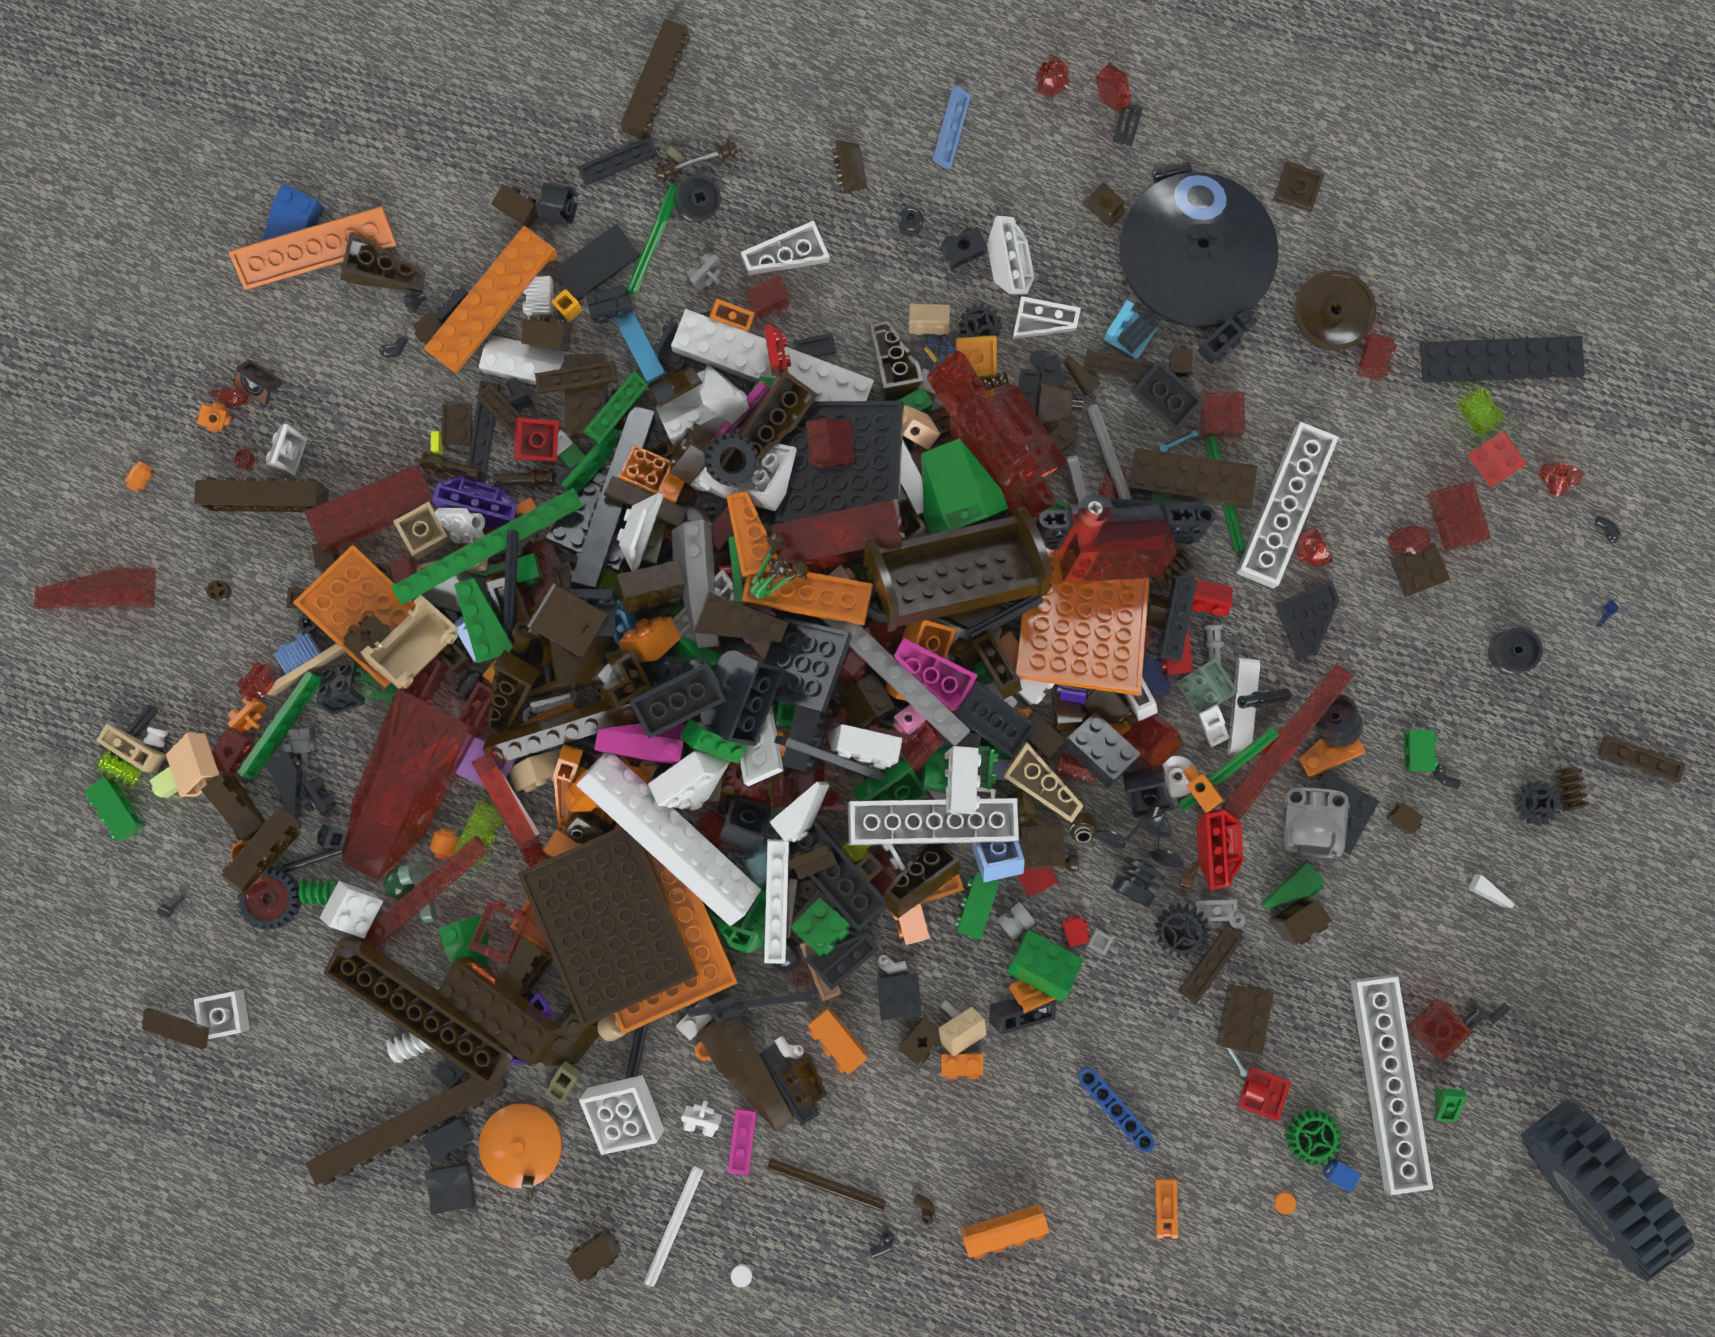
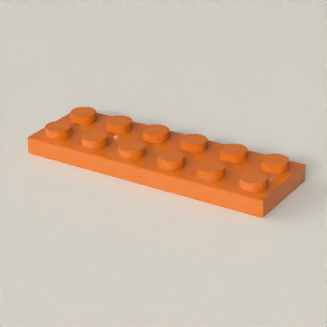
M769 572L763 573L760 579L762 577L767 579ZM809 572L806 575L808 580L798 577L793 580L790 579L773 591L769 597L766 595L760 600L750 591V587L753 585L751 581L756 575L747 576L741 600L744 604L865 625L873 589L872 583ZM777 576L775 579H772L770 581L771 587L781 581L783 577Z

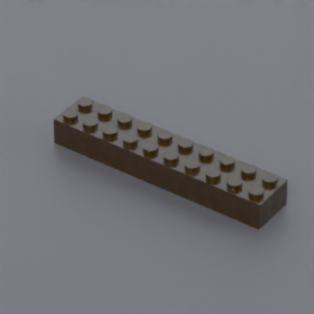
M350 934L339 940L323 974L488 1087L493 1086L502 1079L514 1056L513 1053L437 995V989L360 937Z

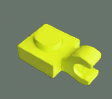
M848 842L842 847L857 862L869 854L867 848L871 845H849Z

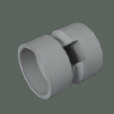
M1020 902L1010 909L1011 912L1009 914L1004 913L997 919L1012 940H1015L1022 934V929L1028 930L1035 924L1031 915Z

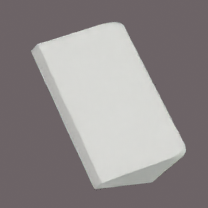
M567 690L534 698L530 702V706L535 713L550 710L569 701H572L574 704L573 691Z

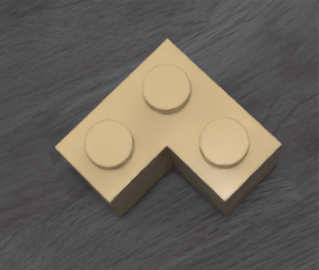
M561 749L529 757L513 766L509 774L516 792L522 790L525 793L537 789V787L547 784V780L550 779L554 782L553 774Z

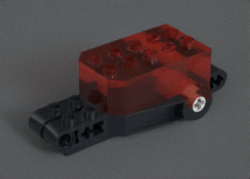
M1090 494L1085 496L1080 504H1071L1067 510H1047L1042 512L1036 522V526L1045 547L1049 550L1057 549L1063 582L1152 578L1164 573L1177 554L1175 543L1189 545L1199 542L1215 521L1216 512L1212 507L1204 505V501L1161 503L1159 501L1104 498L1100 495Z

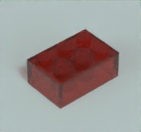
M1473 480L1439 489L1427 495L1445 553L1491 539Z

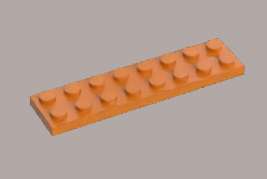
M379 206L230 250L229 255L244 290L342 262L349 234L370 239L381 249L396 246L397 243L384 208Z
M523 226L423 349L457 374L555 254V248Z

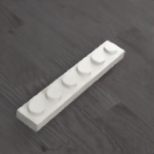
M767 840L764 963H785L789 841L785 842L784 840Z

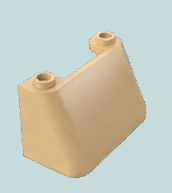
M422 595L413 601L416 607L413 611L411 609L408 611L409 616L381 643L377 641L375 648L372 649L367 646L361 652L368 664L399 689L402 687L407 688L413 682V678L448 643L452 644L458 637L457 627Z

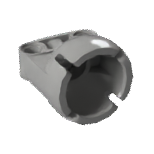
M1293 788L1289 790L1286 796L1287 810L1283 839L1284 848L1288 852H1297L1299 855L1307 857H1340L1345 849L1347 818L1350 807L1346 794L1341 791L1319 788ZM1295 796L1302 797L1299 803L1292 802ZM1338 799H1342L1345 801L1344 804L1339 807L1335 806L1334 802Z

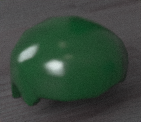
M399 868L392 869L386 874L383 883L385 892L397 900L408 898L415 889V884H401L398 876Z

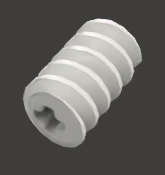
M403 1033L402 1040L398 1036L394 1037V1044L390 1039L386 1042L389 1056L394 1063H401L404 1059L408 1060L412 1055H419V1052L424 1053L427 1051V1048L433 1049L411 1033L410 1037Z

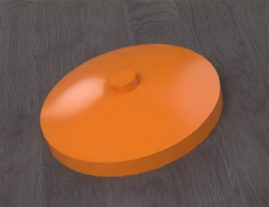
M531 1103L507 1105L495 1112L487 1120L479 1138L481 1162L487 1173L502 1185L521 1188L523 1176L528 1175L535 1177L534 1186L545 1180L554 1171L560 1160L563 1146L561 1131L551 1114L537 1105Z

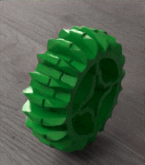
M1308 1108L1307 1115L1301 1110L1300 1118L1293 1115V1119L1296 1122H1288L1292 1130H1285L1287 1134L1291 1135V1137L1285 1138V1141L1291 1143L1288 1146V1150L1294 1151L1293 1157H1299L1301 1163L1307 1161L1309 1166H1312L1314 1162L1317 1166H1320L1321 1160L1328 1164L1327 1157L1334 1160L1335 1155L1332 1153L1334 1151L1340 1152V1149L1336 1147L1337 1144H1343V1141L1338 1139L1343 1136V1133L1337 1131L1341 1126L1335 1123V1117H1329L1328 1112L1324 1111L1322 1113L1318 1108H1316L1315 1112ZM1318 1121L1317 1124L1314 1123V1125L1311 1128L1307 1129L1303 1127L1308 1122ZM1325 1125L1329 1130V1142L1323 1136ZM1299 1133L1305 1137L1303 1144L1305 1147L1303 1150L1299 1144ZM1306 1133L1317 1135L1322 1142L1311 1139ZM1318 1146L1325 1147L1322 1151L1318 1153H1311V1151H1314L1315 1148Z

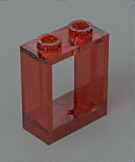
M496 900L495 903L488 902L468 948L504 964H509L530 918L526 917V912L514 908L513 911L507 909V904ZM494 910L521 920L507 953L480 943Z

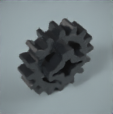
M974 303L972 310L967 307L965 313L961 314L960 318L962 320L958 324V326L962 327L959 331L960 334L965 333L964 338L980 337L984 334L999 337L1001 333L999 330L1003 324L998 323L1001 320V316L996 317L998 310L991 311V305L989 304L985 308L983 303L980 304V307H977ZM982 319H984L983 326L980 327L979 330H977L978 324L981 323Z
M1535 781V784L1528 782L1527 787H1520L1522 793H1516L1515 795L1519 797V800L1514 801V804L1519 805V808L1515 811L1522 813L1519 817L1520 819L1527 818L1526 823L1532 824L1534 822L1535 826H1541V823L1548 825L1549 820H1556L1554 814L1561 813L1557 806H1562V803L1557 802V799L1561 796L1554 794L1556 788L1549 789V783L1542 784L1541 781ZM1536 789H1537V790H1541V791H1543V792L1540 793V794H1538L1537 792H1534L1533 790H1536ZM1538 812L1539 814H1542L1543 816H1542V817H1536V816H1533V814H1536V813Z

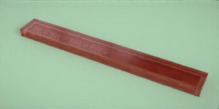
M479 836L472 837L370 926L365 938L361 939L377 949L490 851Z

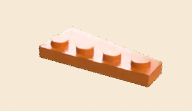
M747 491L728 494L726 498L742 577L757 575L768 554L769 545L765 538L767 532L758 517ZM775 553L771 558L777 559L778 556ZM767 564L763 573L771 571L769 564Z

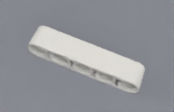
M1239 657L1237 659L1236 667L1238 668H1236L1234 686L1238 692L1233 695L1232 707L1234 708L1231 711L1230 727L1232 728L1229 730L1230 738L1228 740V747L1230 748L1227 750L1228 756L1231 757L1236 756L1253 741L1256 708L1241 709L1237 704V699L1239 696L1251 695L1253 692L1258 691L1260 660Z

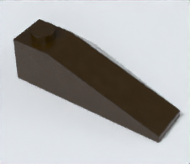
M889 321L869 324L885 401L902 399L924 383L920 364L910 354V350L903 344L899 334Z

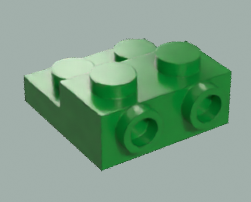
M820 897L791 926V929L820 957L823 954L828 955L835 947L833 944L838 939H844L850 932L848 930L849 923L835 910H832Z

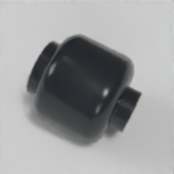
M914 207L902 210L898 217V227L901 233L912 237L921 232L924 224L921 211Z

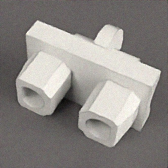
M704 1100L702 1106L694 1104V1107L686 1105L681 1121L684 1122V1130L692 1132L695 1130L696 1125L704 1127L702 1134L713 1137L715 1131L718 1130L722 1115L714 1113V1109L707 1107L708 1101Z

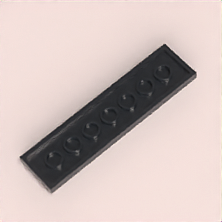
M1582 336L1420 343L1422 383L1583 377L1585 375Z

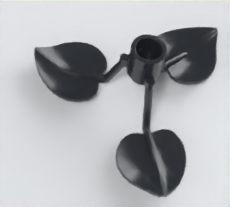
M1150 806L1146 817L1138 820L1137 826L1127 837H1123L1114 831L1096 830V837L1104 844L1113 848H1125V842H1128L1141 827L1156 835L1155 851H1150L1149 853L1156 863L1173 868L1184 866V862L1179 855L1159 848L1160 837L1169 838L1172 834L1171 827L1164 816L1165 811L1159 807Z

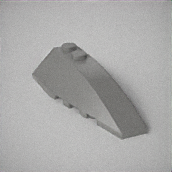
M704 520L685 522L672 530L673 561L679 562L685 581L682 598L698 648L719 646L718 635L694 633V627L708 591L716 594L712 526Z

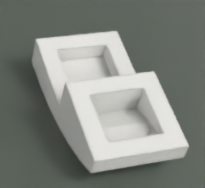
M1218 705L1199 713L1204 734L1211 747L1230 738Z

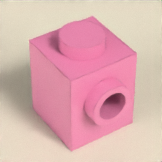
M910 704L894 716L893 727L899 734L903 733L907 737L924 725L926 719Z

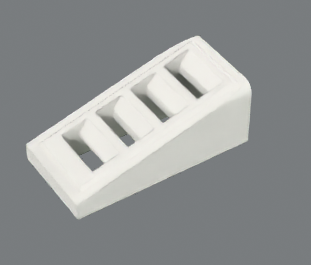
M1481 874L1474 875L1469 885L1470 891L1504 908H1513L1514 903Z

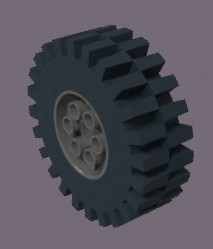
M1568 1100L1561 1102L1520 1135L1524 1147L1529 1151L1527 1152L1528 1155L1538 1165L1537 1168L1541 1174L1551 1182L1550 1185L1554 1191L1562 1196L1563 1202L1569 1210H1573L1579 1217L1578 1220L1582 1225L1592 1231L1595 1239L1601 1245L1605 1244L1610 1254L1616 1260L1620 1259L1625 1268L1630 1272L1633 1271L1638 1278H1643L1646 1282L1652 1280L1694 1247L1695 1241L1691 1238L1693 1236L1691 1231L1684 1225L1686 1223L1685 1220L1672 1208L1675 1205L1669 1197L1658 1190L1659 1184L1653 1177L1645 1174L1641 1169L1642 1164L1635 1157L1632 1159L1626 1153L1625 1146L1617 1138L1615 1140L1611 1138L1605 1126L1601 1123L1597 1124L1592 1115L1587 1111L1583 1112L1577 1104H1571Z

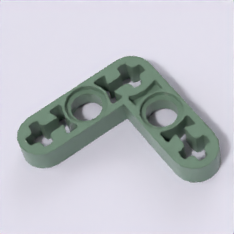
M425 863L400 866L398 876L401 884H415L423 922L430 923L436 921L437 912L427 865Z

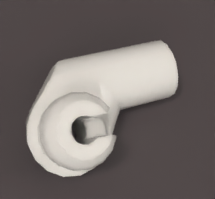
M783 1036L774 1041L785 1058L798 1059L804 1053L801 1045H788Z

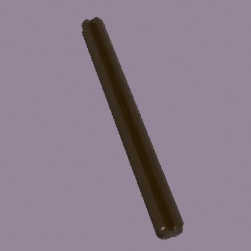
M774 1159L769 1160L768 1171L880 1212L885 1208L886 1201L884 1199Z

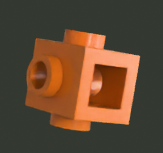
M204 403L201 406L197 424L207 426L206 430L218 433L219 430L222 431L225 427H229L232 416L229 415L230 410L226 409L225 405L221 403Z

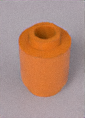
M140 461L136 465L133 464L124 480L127 483L126 487L135 492H138L139 489L143 491L152 476L153 468Z

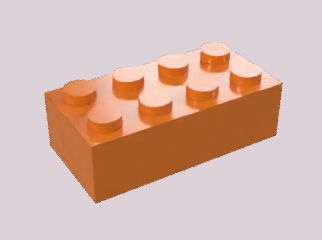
M933 619L908 624L902 639L905 638L947 658L956 628ZM888 682L886 683L885 691L897 699L905 700Z

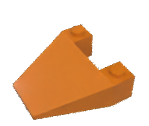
M564 744L553 774L558 827L565 829L567 820L575 812L569 811L564 793L576 782L582 773L588 771V769L578 767L583 750ZM626 764L634 773L641 777V768ZM598 805L591 811L610 824L614 821Z

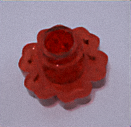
M1551 462L1543 464L1539 471V477L1542 480L1548 481V493L1554 496H1564L1569 486L1580 485L1584 474L1580 469L1573 468L1572 465Z

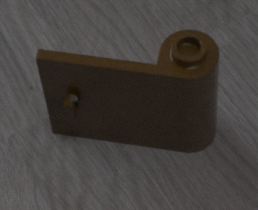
M690 363L647 386L649 391L646 393L651 402L656 401L662 407L701 385L702 381Z
M552 582L526 626L529 627L528 632L537 637L541 634L576 655L583 657L608 614Z
M516 589L515 626L512 631L514 644L510 653L522 660L534 635L528 632L529 627L526 624L530 617L519 589Z

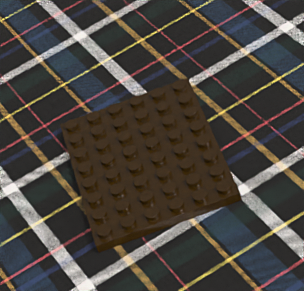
M624 828L614 829L518 873L582 1028L699 976L644 847Z

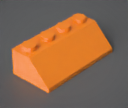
M1039 1204L962 1228L961 1233L969 1258L979 1259L986 1256L987 1252L994 1251V1253L1004 1251L1010 1245L1015 1247L1021 1246L1026 1243V1240L1032 1238L1034 1240L1043 1239L1046 1237L1045 1234L1049 1233L1044 1212Z

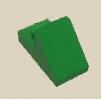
M1436 1089L1435 1121L1457 1122L1467 1098L1466 1091Z

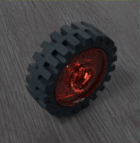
M268 869L244 895L241 893L237 895V899H239L237 907L241 908V911H239L240 915L244 916V920L249 922L251 926L258 929L270 930L287 925L299 913L298 909L302 905L299 898L300 886L297 885L298 881L293 879V876L284 870ZM269 894L273 896V902L271 904L267 902V896Z

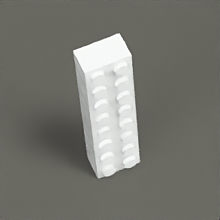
M1300 422L1295 427L1236 574L1270 588H1275L1279 585L1339 437L1303 422Z
M1017 798L980 799L979 808L972 814L946 812V800L850 801L848 803L849 845L1019 841Z

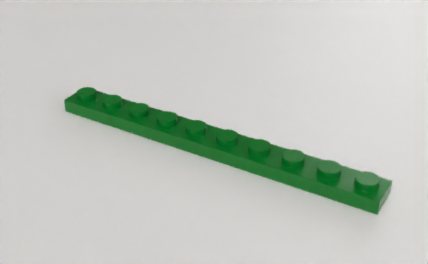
M571 488L392 585L391 589L402 605L506 548L508 530H517L520 541L583 507V504L575 489Z

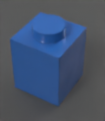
M1337 1159L1329 1161L1324 1169V1177L1352 1193L1361 1176L1360 1173Z

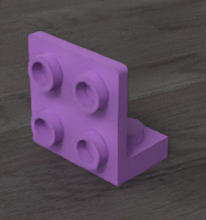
M473 737L455 773L486 788L480 775L498 765L506 778L516 758L491 766L482 750L485 741Z

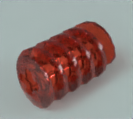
M1061 752L1056 768L1057 777L1060 778L1065 773V779L1068 780L1073 775V782H1076L1080 777L1081 784L1089 780L1090 787L1097 781V778L1077 759L1074 758L1072 760L1071 754H1067L1064 758V754Z

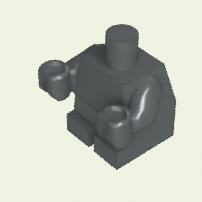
M315 725L295 726L288 730L291 741L283 744L284 752L294 751V753H300L301 760H308L309 752L316 750L318 744L315 741Z

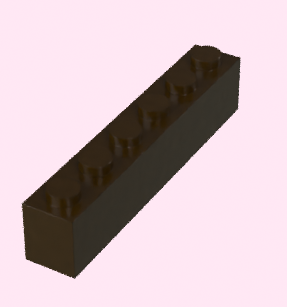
M665 18L620 123L623 132L645 139L646 135L651 133L654 116L657 117L660 112L659 104L667 96V85L669 81L672 82L674 79L675 66L680 64L683 56L682 50L684 46L687 47L689 44L690 35L687 26Z

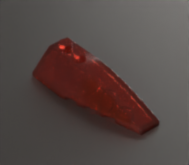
M114 568L36 588L34 609L154 608L156 568Z

